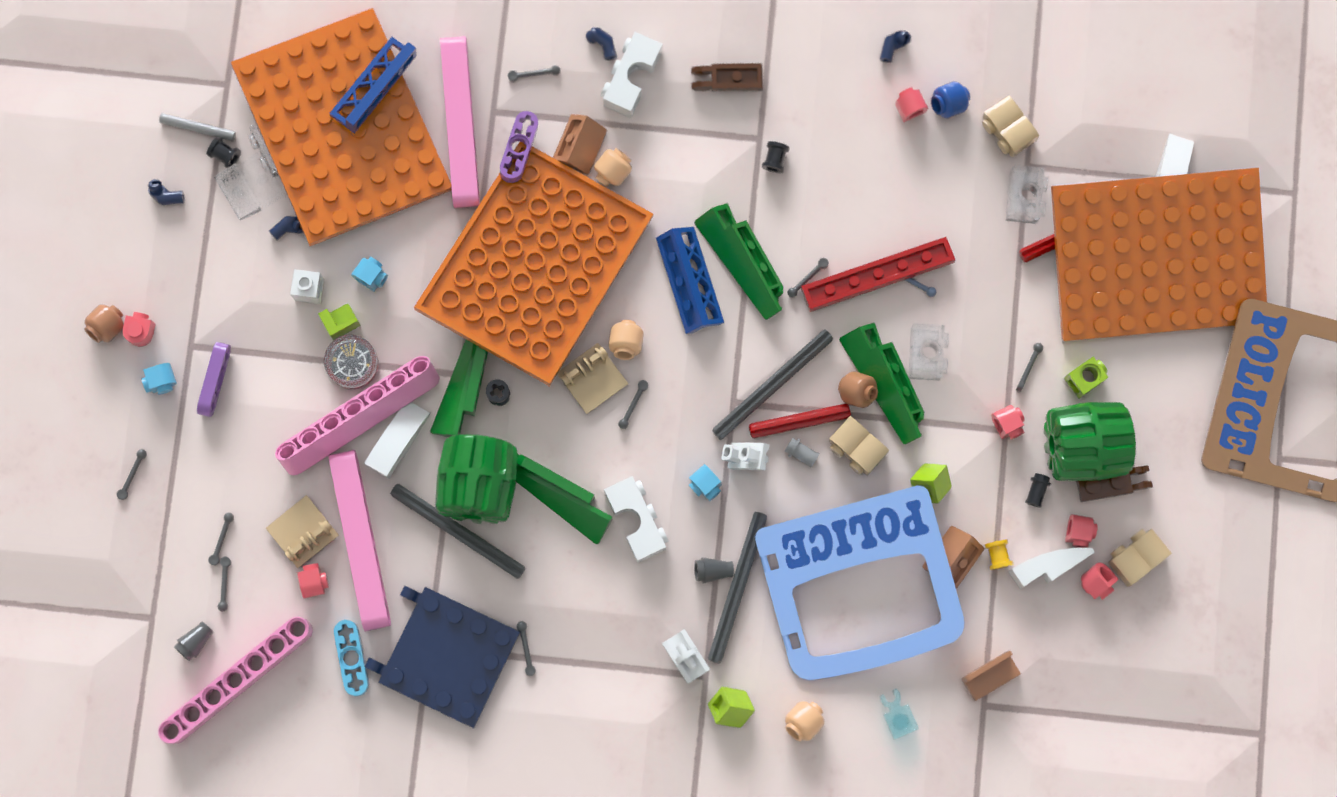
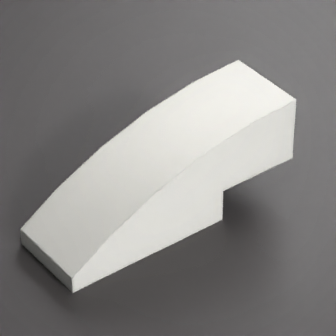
M412 402L401 408L374 446L364 464L389 479L401 458L405 457L430 413Z
M1093 548L1056 550L1029 559L1008 572L1019 588L1026 586L1041 575L1049 583L1095 553Z

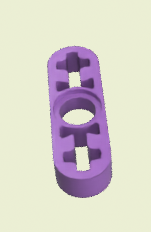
M523 111L517 115L500 163V176L508 183H515L521 179L538 130V118L530 111ZM526 120H530L531 125L527 127L525 136L522 134V123H525ZM517 141L525 143V151L521 153L515 152L512 149L513 143ZM513 158L516 160V171H513L511 175L507 173L506 168L511 167Z
M216 342L213 347L197 405V414L212 417L215 411L230 357L231 346L229 344Z

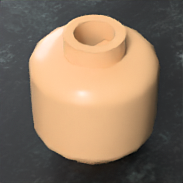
M617 148L614 151L607 149L594 165V169L598 173L596 179L606 187L609 184L614 186L621 185L632 170V166L629 164L632 160Z
M622 320L621 323L613 325L610 330L608 344L610 351L618 359H633L642 350L644 332L632 320Z
M801 701L797 703L785 717L786 731L797 741L811 740L824 726L823 710L814 702Z

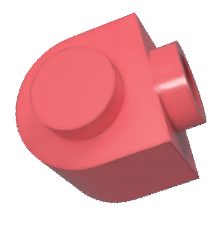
M911 87L899 93L900 98L896 100L895 106L903 122L927 112L928 106L919 89L913 90Z
M134 312L133 316L126 315L123 335L134 346L142 347L152 340L156 324L152 320H148L149 315Z
M1009 405L992 413L993 423L1001 439L1008 436L1010 439H1014L1025 433L1023 430L1025 419L1018 407L1014 408L1012 405Z
M1071 514L1068 520L1065 542L1073 543L1072 546L1075 548H1088L1089 543L1096 537L1097 524L1094 523L1091 517Z
M1100 562L1096 563L1081 576L1083 589L1088 594H1091L1094 599L1099 596L1102 600L1114 591L1112 585L1119 580L1108 566Z
M318 563L303 566V571L297 572L304 599L325 594V588H329L326 572L321 573Z

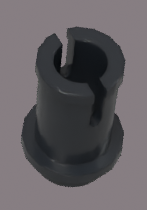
M1035 473L1034 477L1030 479L1032 485L1025 503L1041 508L1047 486H1051L1049 482L1050 477Z

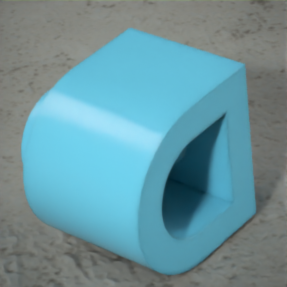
M369 257V259L362 258L351 274L355 280L373 292L377 287H382L388 278V274L381 268L383 265L372 257Z
M170 363L159 364L143 370L145 377L141 379L146 393L152 391L153 393L158 392L159 395L171 392L173 390L172 386L177 384Z
M705 464L689 477L691 483L688 486L698 497L703 494L706 499L711 501L721 492L719 489L722 486L721 481Z

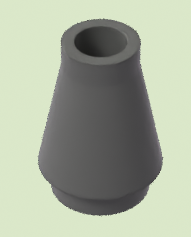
M704 557L701 560H695L696 581H702L704 584L733 577V562Z
M201 622L191 631L177 639L178 643L174 648L190 661L193 657L196 658L213 631L204 622Z

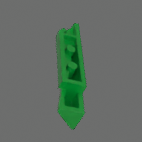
M728 203L712 207L696 219L694 224L765 320L770 319L782 310L778 303L784 288L747 220L736 223Z
M875 323L860 326L840 337V343L858 372L872 376L875 379L878 389L876 401L902 443L908 444L920 438L922 434L918 429L919 422L924 420V410L893 342L882 345Z
M468 340L464 342L430 432L432 434L445 437L460 435L464 414L475 416L488 351Z
M517 454L516 482L594 544H599L613 518L591 505L595 495L530 458Z

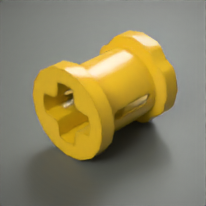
M1008 539L985 544V549H988L992 563L990 570L1014 565L1013 561L1009 559L1006 547Z

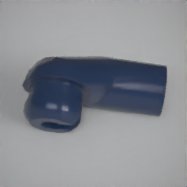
M593 27L587 31L586 40L589 43H598L602 46L606 61L617 58L611 35L599 27Z
M900 30L888 35L884 39L880 60L891 63L894 51L910 43V33Z
M158 179L151 180L148 183L150 196L160 205L185 203L183 190L169 192Z
M286 216L272 227L269 233L278 240L286 232L296 234L304 232L297 217Z

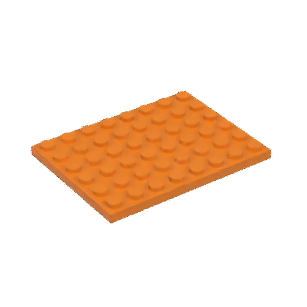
M373 8L231 61V66L309 246L452 190L451 182L403 74L355 134L330 116L332 109L388 42ZM390 49L387 53L388 61H393L395 56L392 49ZM386 67L375 68L371 72L372 80H377L386 70ZM370 86L359 87L356 91V99H362L369 91ZM355 105L343 107L338 114L346 119L355 108Z
M520 141L514 151L518 153L525 151V143ZM532 146L523 175L519 181L508 183L501 178L500 173L498 174L414 306V310L550 387L652 220L653 213ZM513 158L511 167L506 168L507 173L511 175L513 171H516V160Z
M1259 168L1051 186L1062 341L1235 326L1242 302L1248 299L1267 302Z

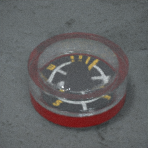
M344 335L332 341L326 349L324 366L329 377L337 385L346 389H358L370 383L375 377L378 370V357L372 345L363 337Z

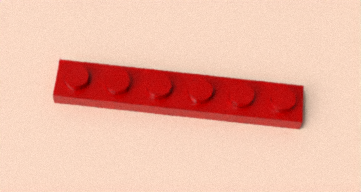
M943 237L801 286V291L809 311L812 312L955 263V257L947 237Z

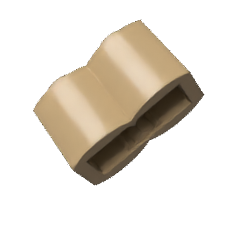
M1007 96L983 114V127L989 134L993 133L998 138L997 144L1004 154L1008 153L1012 158L1038 140L1039 134L1010 96Z
M851 416L829 439V442L832 444L829 448L840 458L843 455L851 461L849 466L859 475L865 473L868 476L889 452V449Z
M1143 529L1139 530L1130 538L1133 542L1125 548L1122 544L1110 553L1113 558L1108 564L1127 587L1136 583L1172 554L1153 529L1146 532Z

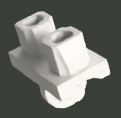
M766 443L725 444L723 446L722 460L728 461L727 468L733 470H766V463L768 462L766 452L769 450L770 445Z
M685 629L662 643L687 684L710 670Z

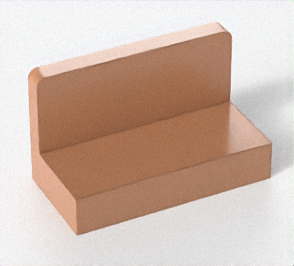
M571 114L553 158L565 165L574 167L583 174H589L607 129L586 115Z
M950 526L942 537L955 588L957 589L985 548L972 535L954 526ZM925 561L922 568L925 571L929 572Z
M1010 650L961 678L974 701L979 700L1021 674L1011 658L1013 654Z

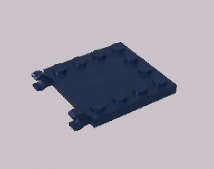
M404 585L400 595L417 604L387 665L368 658L365 668L381 675L378 683L475 728L520 632L427 587L424 588L421 594Z

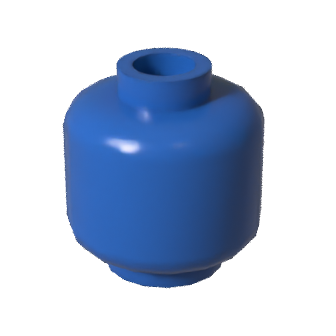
M952 81L934 90L931 106L937 115L943 118H951L967 110L970 93L959 82Z

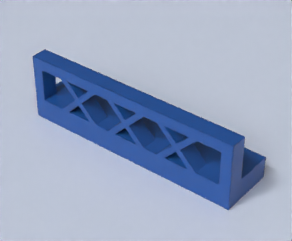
M391 37L332 109L330 116L355 134L416 58V47L409 42L403 45L394 37ZM392 46L400 50L393 61H388L387 53ZM386 67V70L377 80H372L371 72L375 68ZM370 86L365 96L357 100L356 91L358 88ZM355 105V108L346 119L338 114L343 107Z
M672 228L656 237L686 334L694 333L704 327L723 324L722 313L695 228ZM682 235L688 236L689 247L684 243ZM690 259L696 262L697 271L692 268ZM698 282L704 287V295L699 291ZM706 307L711 310L714 319L708 320Z

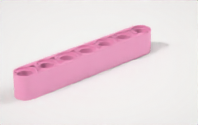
M466 36L440 38L454 208L476 207L480 204L467 40Z
M426 356L414 358L283 442L276 449V458L289 475H298L434 388L440 380L438 372Z
M351 450L329 455V463L363 629L366 632L391 626L356 451Z
M293 617L163 721L158 729L160 739L168 744H178L188 738L312 636L313 627L311 623L301 617ZM302 622L305 625V632L300 637H296L293 633V627L295 624ZM281 639L284 642V649L279 654H275L272 650V645L274 641ZM260 656L263 659V666L260 670L255 671L251 666V662L255 657ZM235 673H239L242 677V683L237 688H234L230 683V679ZM214 690H218L221 694V700L216 705H213L209 700V696ZM193 707L198 708L200 712L199 719L195 722H192L188 717V713ZM172 724H175L179 730L177 737L174 739L169 738L167 730Z

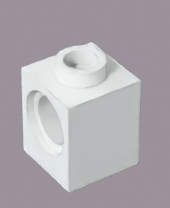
M294 269L290 295L295 301L321 304L324 285L323 276L320 272Z

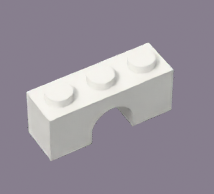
M634 32L632 39H626L622 52H624L621 61L617 60L611 72L614 77L611 83L606 82L601 96L604 97L603 105L630 118H632L640 101L642 88L630 83L628 77L636 70H644L652 74L663 52L662 43L637 32Z
M633 476L604 489V493L615 516L630 511L637 514L641 520L640 528L635 533L626 537L638 563L666 550L665 543L668 542V538L662 527L659 529L656 527L654 519L657 518V515L652 505H646L642 497L646 495V492L640 480L635 482Z

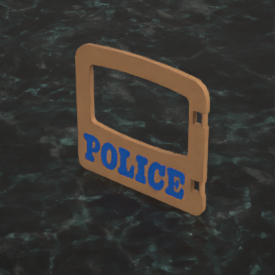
M1256 299L1245 300L1240 305L1201 457L1202 465L1212 471L1337 502V478L1330 480L1272 464L1269 459L1279 400L1298 341L1302 335H1309L1337 343V320ZM1230 460L1243 462V470L1239 471L1228 468ZM1309 480L1323 483L1321 492L1307 489Z

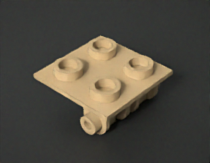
M599 343L563 367L557 374L586 414L628 385V382L608 357L606 350Z
M307 495L266 527V530L285 552L287 558L297 568H300L339 536Z

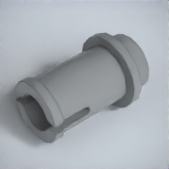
M792 438L785 449L789 457L792 455L809 467L813 466L820 454L800 443L799 438L797 440Z

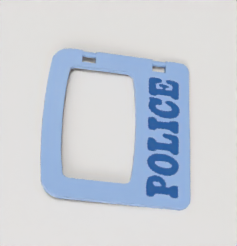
M913 486L763 527L756 533L757 548L789 664L793 672L800 678L816 680L887 665L956 641L963 632L964 616L928 490L923 486ZM775 553L779 568L770 570L767 555ZM916 553L922 554L925 557L941 614V620L938 624L898 639L857 650L823 656H812L809 654L792 591L794 587L835 571L876 560ZM797 632L801 647L792 649L789 634Z

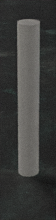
M161 113L159 123L230 141H234L236 137V131Z

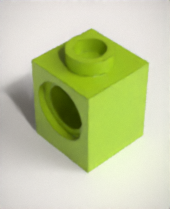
M1093 356L1067 374L1064 379L1080 399L1108 378L1106 374L1108 371L1102 361L1096 360ZM1083 371H1090L1094 376V381L1087 382L1082 376Z

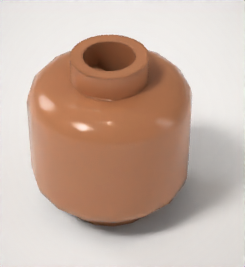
M98 305L85 318L86 327L84 330L97 343L101 341L110 342L123 329L124 323L121 319L123 314L114 305L110 307Z
M856 371L849 372L844 376L838 386L842 401L859 408H866L871 405L878 395L875 379L872 376Z

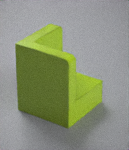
M345 304L332 312L325 309L318 313L333 340L361 326L349 304Z
M925 463L910 479L912 487H925L929 492L931 502L937 504L952 487L947 465Z
M721 687L708 703L716 724L741 728L755 712L751 700L744 690Z

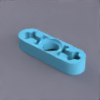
M342 620L334 628V638L343 685L348 694L361 696L369 688L367 669L365 668L359 628L350 620ZM344 625L353 629V633L349 634L351 643L356 641L357 646H347L342 649L341 644H347L345 636H340V631L344 630ZM350 650L356 651L359 655L358 662L353 666H348L344 661L345 654ZM361 667L362 672H356L358 680H363V685L359 686L360 691L356 692L355 688H350V683L354 681L353 674L347 675L346 670H356Z

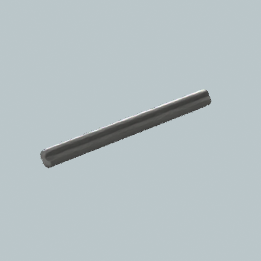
M822 330L719 422L712 430L714 435L720 440L726 437L833 340L832 335L827 330Z
M396 484L390 493L392 497L515 578L519 579L525 571V567L452 518L440 515L435 507L400 484Z
M754 512L709 652V661L715 663L722 662L757 551L755 536L758 530L765 526L767 515Z

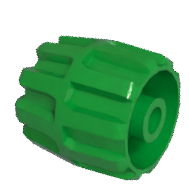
M1087 402L1053 408L1047 412L1043 432L1047 438V441L1044 443L1045 453L1049 454L1047 464L1049 470H1052L1055 480H1103L1127 475L1133 469L1136 456L1135 430L1130 412L1123 403Z
M462 434L447 438L444 442L437 472L435 507L438 513L458 521L470 519L473 523L481 524L482 521L490 524L507 521L516 487L517 448L505 440L489 436Z

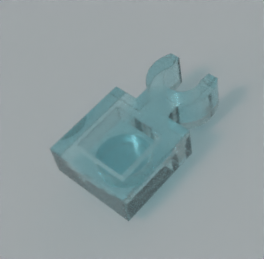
M894 689L892 690L895 696L893 702H888L884 694L880 695V701L890 711L883 716L893 739H897L919 729L909 705L900 706V692Z

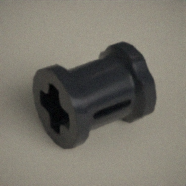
M216 137L209 145L206 155L210 158L218 159L224 163L227 169H231L237 163L241 150L238 148L233 149L225 144L222 138Z
M769 141L767 142L768 152L766 160L762 163V168L775 173H783L785 154L789 152L790 148L783 143Z
M495 379L488 383L486 395L492 405L503 406L509 402L510 390L504 381ZM495 388L503 390L501 398L497 395L493 396Z

